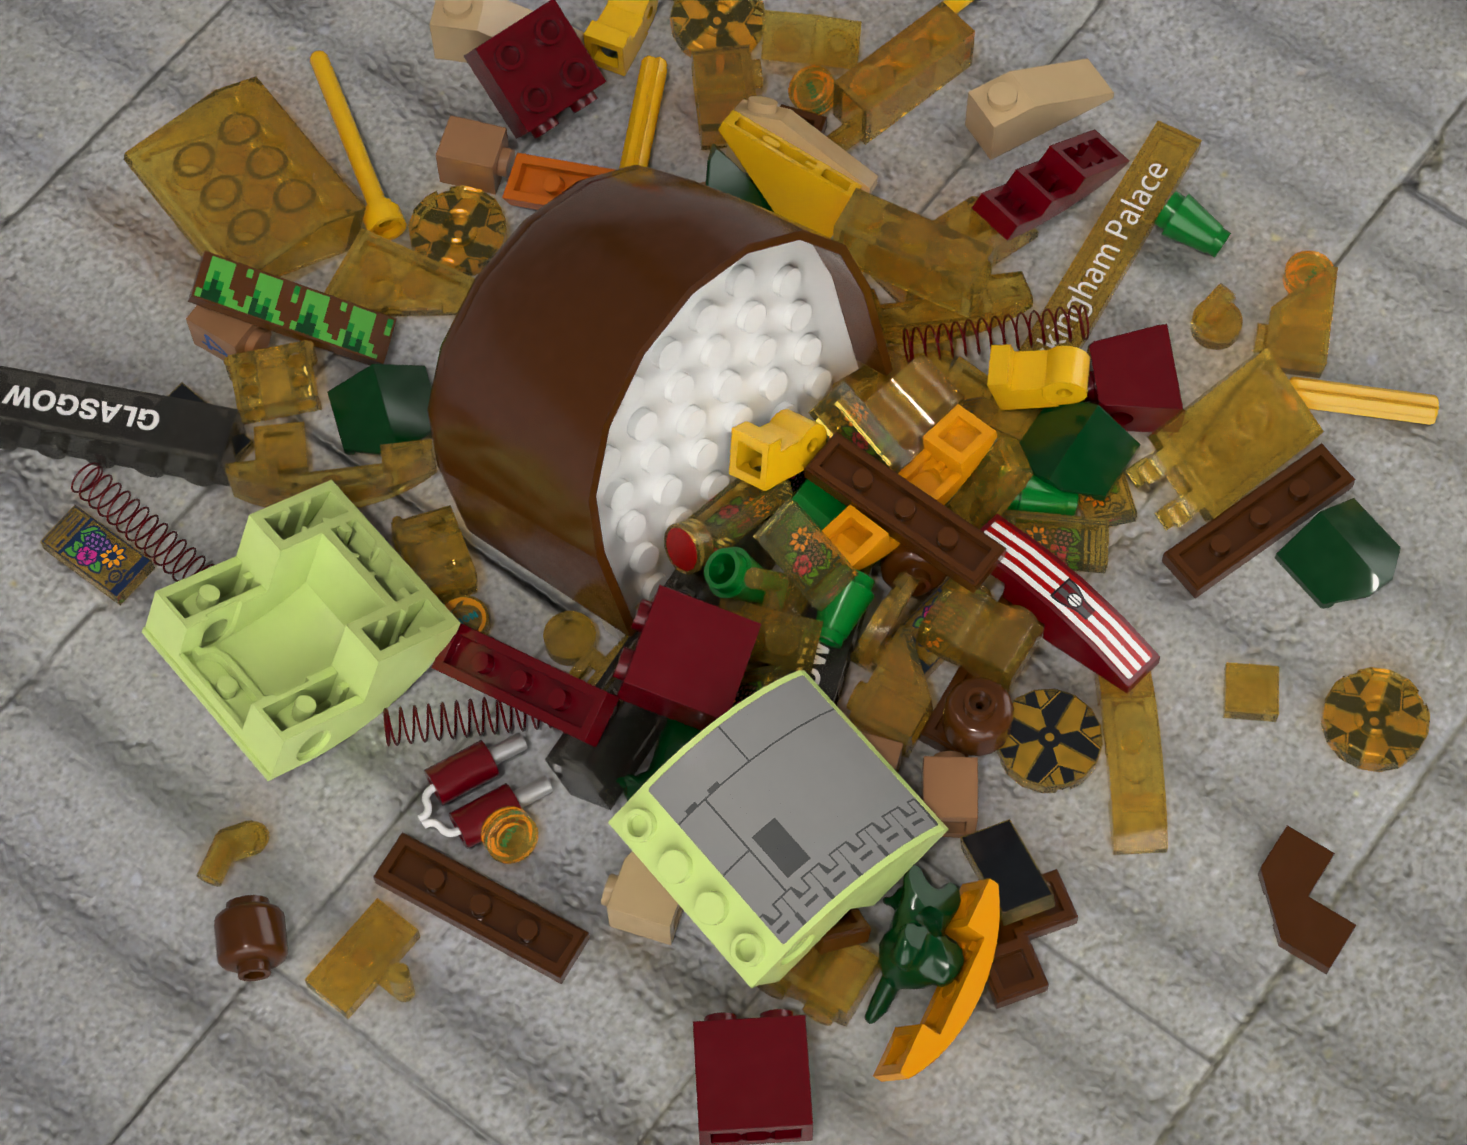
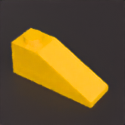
M732 110L718 130L774 213L832 238L862 185L744 115Z

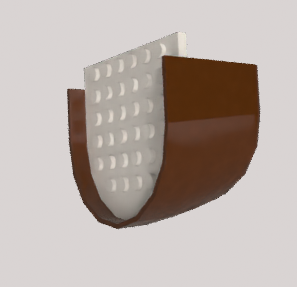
M632 165L576 182L526 218L476 276L440 347L427 411L437 466L466 528L496 550L600 617L608 633L620 641L625 635L631 638L636 630L630 628L641 599L644 598L652 602L659 585L672 589L688 572L679 569L672 562L666 546L668 532L673 528H681L690 535L692 540L696 541L694 544L697 551V562L695 565L697 567L705 554L710 550L709 548L713 547L711 545H715L719 541V539L711 535L723 537L701 525L704 523L708 525L713 519L719 517L722 511L730 509L734 503L740 500L745 505H748L750 500L757 502L760 499H752L749 496L752 491L758 490L757 488L729 474L732 428L745 421L761 427L769 423L779 411L789 409L824 425L827 431L831 430L841 417L836 415L837 418L833 417L835 414L832 409L833 404H840L841 400L843 402L841 406L845 412V407H850L851 403H854L865 392L856 360L886 377L892 372V364L870 285L846 245L765 208L694 180L649 167ZM845 382L851 390L837 402L832 403L831 408L826 412L820 404ZM838 394L833 395L832 399L834 400ZM835 405V406H834L835 412L838 413V414H841V413H842L841 407L838 406V405ZM761 466L752 468L756 471L761 472ZM755 491L752 493L753 497L761 496V494H755L761 493L760 491ZM700 529H703V530H705V531H707V532H709V533L706 534V533H704V532H702V531H699V530H700Z

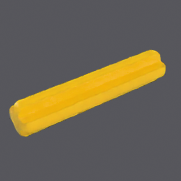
M649 55L641 61L619 169L632 165L648 167L667 75V62L662 57L655 58Z
M1295 376L1289 379L1286 389V404L1299 408L1428 425L1435 423L1439 410L1438 397L1432 394Z

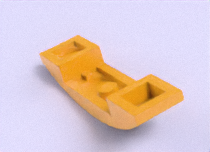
M957 404L923 436L924 449L898 474L945 505L980 464L996 440L997 431ZM851 504L822 530L823 534L820 532L816 537V540L822 542V545H828L831 551H835L836 561L843 556L848 563L843 560L840 564L850 567V564L857 570L864 569L877 562L900 545L898 541L889 536L888 532Z
M988 878L961 885L959 890L961 902L954 917L945 928V935L955 940L962 949L964 956L962 969L952 983L944 987H936L920 1024L895 1027L873 1074V1077L879 1081L909 1079L924 1070L949 1047L971 1016L988 979L998 939L1000 921L999 885L992 879Z

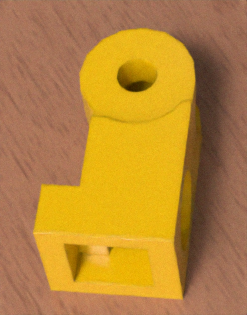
M608 0L598 20H592L583 34L584 46L597 67L622 76L627 74L648 35L647 31L654 20L659 0ZM602 47L616 51L618 58L605 55Z
M1011 344L991 345L987 386L1000 410L1048 408L1079 403L1087 397L1090 356L1086 351L1073 346L1062 345L1048 350L1014 351Z
M789 409L779 411L769 423L761 427L745 421L732 428L729 474L763 491H767L804 471V468L826 444L827 430L824 425ZM761 466V472L756 471L752 468Z

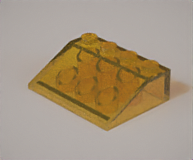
M257 76L214 90L124 154V161L200 256H202L204 251H208L281 277L356 248L366 207Z

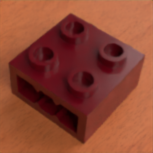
M556 0L548 1L464 55L465 60L516 139L531 132L534 139L545 134L559 124L555 117L556 114L567 107H570L574 114L598 99L593 90L607 82Z
M659 585L652 602L642 598L630 629L636 630L640 634L634 650L624 646L613 673L614 678L622 680L617 697L620 700L702 731L732 708L762 624Z
M773 1009L762 1012L760 1018L737 1019V1015L733 1013L721 1012L705 1016L704 1021H693L700 1145H750L813 1141V1113L806 1015L793 1016V1012L790 1010Z

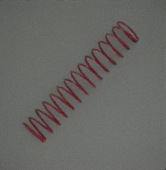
M1082 303L1079 306V310L1075 305H1071L1068 316L1065 310L1059 306L1055 312V318L1051 310L1046 308L1043 311L1042 320L1038 312L1033 310L1030 313L1029 322L1025 314L1020 311L1016 318V324L1012 316L1007 313L1004 316L1003 325L995 315L991 318L990 327L986 320L980 317L976 329L973 322L967 319L963 331L960 324L954 321L950 333L947 326L941 322L937 335L934 328L928 324L925 328L924 338L921 330L915 326L912 330L911 340L907 328H904L903 346L905 357L909 365L911 363L915 364L913 341L914 331L917 329L923 343L925 361L928 362L926 343L927 330L930 327L935 337L938 359L941 361L940 328L943 325L949 338L951 357L954 359L953 327L955 323L961 332L964 354L967 357L966 325L968 321L974 330L977 352L980 356L979 324L981 319L984 321L988 331L991 350V345H993V319L996 318L999 323L1003 345H1005V321L1007 316L1012 321L1015 330L1016 346L1019 350L1018 319L1020 314L1023 315L1027 324L1030 347L1033 348L1031 334V318L1033 313H1036L1039 319L1043 346H1046L1044 331L1046 311L1052 317L1055 340L1058 345L1057 314L1059 309L1065 315L1068 339L1071 343L1070 313L1072 307L1076 309L1079 316L1082 340L1087 341L1089 338L1088 314L1085 305ZM1082 307L1086 317L1087 337H1085V329L1081 317ZM905 331L908 339L910 360L908 359L906 349Z
M98 463L87 464L74 476L71 483L72 492L79 493L80 499L88 501L90 508L97 509L99 516L107 517L108 524L116 525L117 531L125 533L128 541H135L136 548L144 549L145 556L153 558L155 565L163 566L164 573L172 574L175 582L180 580L175 578L174 573L187 567L182 577L184 579L189 568L200 558H204L203 563L194 574L215 565L209 564L202 569L206 557L202 555L193 560L196 555V548L194 547L183 552L186 548L187 540L182 539L175 543L178 536L177 531H172L165 535L168 530V523H162L156 527L159 516L152 515L147 518L150 512L149 507H143L138 510L140 499L136 498L129 502L131 492L127 490L120 493L121 483L117 482L111 485L112 475L108 474L102 477L103 467L99 466ZM93 464L97 465L96 468L92 469L84 477L79 491H75L73 484L77 476L86 467ZM98 469V472L95 478L92 480V482L84 489H82L83 483L85 482L87 477L93 471ZM105 477H110L111 479L107 487L96 497L90 499L98 483ZM118 484L120 488L117 494L108 503L100 506L105 494ZM92 488L88 499L83 498L81 493ZM124 493H129L128 499L122 507L109 514L114 502ZM101 496L98 507L92 506L90 501ZM134 501H138L134 512L118 523L121 514L127 506ZM111 503L107 515L101 514L99 509ZM143 509H147L148 511L144 519L133 529L128 530L133 518ZM121 511L116 523L110 522L109 517ZM157 517L154 526L145 535L137 539L145 523L151 518ZM130 519L126 530H119L118 525ZM166 525L162 536L153 544L147 546L152 534L159 527ZM139 527L135 539H130L127 533ZM175 533L172 543L164 551L156 555L159 546L165 538ZM149 535L144 547H139L136 542ZM184 541L185 544L180 553L169 562H166L172 549ZM158 543L154 556L148 555L146 549ZM193 549L194 554L183 567L175 571L180 559ZM167 550H169L164 558L163 564L157 563L155 557H158L165 553ZM178 558L172 572L166 571L165 565L172 563Z
M483 697L482 729L480 733L473 701L470 698L468 700V732L466 734L459 703L455 700L454 734L452 736L445 705L442 701L440 705V736L438 737L431 706L428 703L426 738L424 739L416 705H413L412 740L410 741L403 710L400 706L398 742H396L388 708H384L383 719L386 743L390 747L391 732L394 744L396 746L400 744L402 718L407 740L410 744H413L415 716L421 739L426 743L429 735V714L435 737L440 741L443 733V712L449 735L454 740L457 731V710L464 736L468 738L470 735L471 709L479 736H483L485 707L492 733L496 735L498 731L499 705L505 729L510 733L512 730V707L510 706V724L508 729L502 702L496 700V727L494 731L487 700ZM515 709L519 727L524 732L526 728V714L524 713L522 728L518 710ZM531 717L534 728H535L536 730H538V729H539V725H540V720L537 719V726H536V723H535L534 718Z

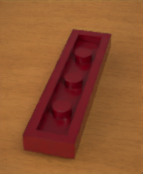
M460 623L458 631L448 645L435 658L431 667L594 747H597L619 700V697L462 623Z

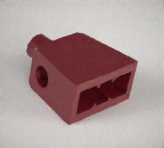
M1167 324L1093 341L1088 345L1087 353L1090 356L1087 397L1082 402L1099 405L1126 431L1178 432L1183 404Z

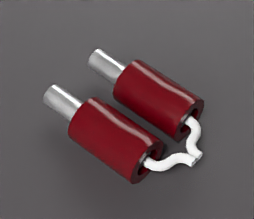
M520 732L490 748H487L484 742L480 740L424 769V774L430 786L423 792L422 802L424 811L418 817L425 829L435 827L444 836H459L463 845L469 849L484 841L485 825L494 814L505 809H516L523 813V807L553 792L550 782L543 775L515 791H512L510 786L505 783L450 812L449 817L454 829H448L441 821L429 818L432 813L430 800L432 793L435 794L443 806L500 775L497 768L499 763L528 749ZM515 814L507 815L490 828L487 835L492 833V836L505 830L506 827L513 825L509 823L511 818L515 822L517 820L520 822L523 818Z

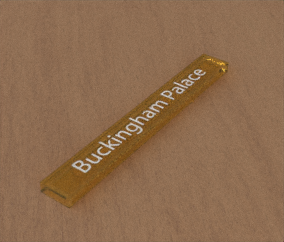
M1161 121L1156 122L1044 310L1046 308L1051 310L1055 318V312L1060 306L1068 316L1071 305H1075L1079 310V306L1082 303L1087 310L1089 335L1091 334L1154 228L1156 218L1177 189L1199 152L1201 139ZM1072 307L1070 313L1071 343L1068 339L1065 315L1059 309L1057 314L1059 344H1056L1052 317L1046 311L1044 316L1046 346H1043L1041 325L1038 319L1031 330L1033 348L1030 347L1029 336H1027L1019 351L1048 350L1062 345L1082 349L1086 340L1083 341L1081 337L1079 316L1076 309ZM1082 307L1081 317L1084 324L1085 337H1087L1086 317ZM992 395L978 418L997 431L998 439L1016 447L1043 408L1000 410Z

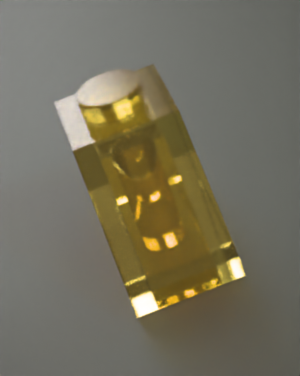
M1327 266L1273 305L1265 324H1256L1253 353L1261 354L1259 371L1320 379L1327 364L1338 267Z

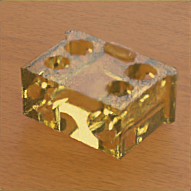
M304 340L232 354L224 358L228 377L233 383L237 410L242 425L322 410L314 368L318 363V358L312 341Z
M451 505L404 519L400 516H395L392 519L391 534L395 551L442 603L477 593V572Z

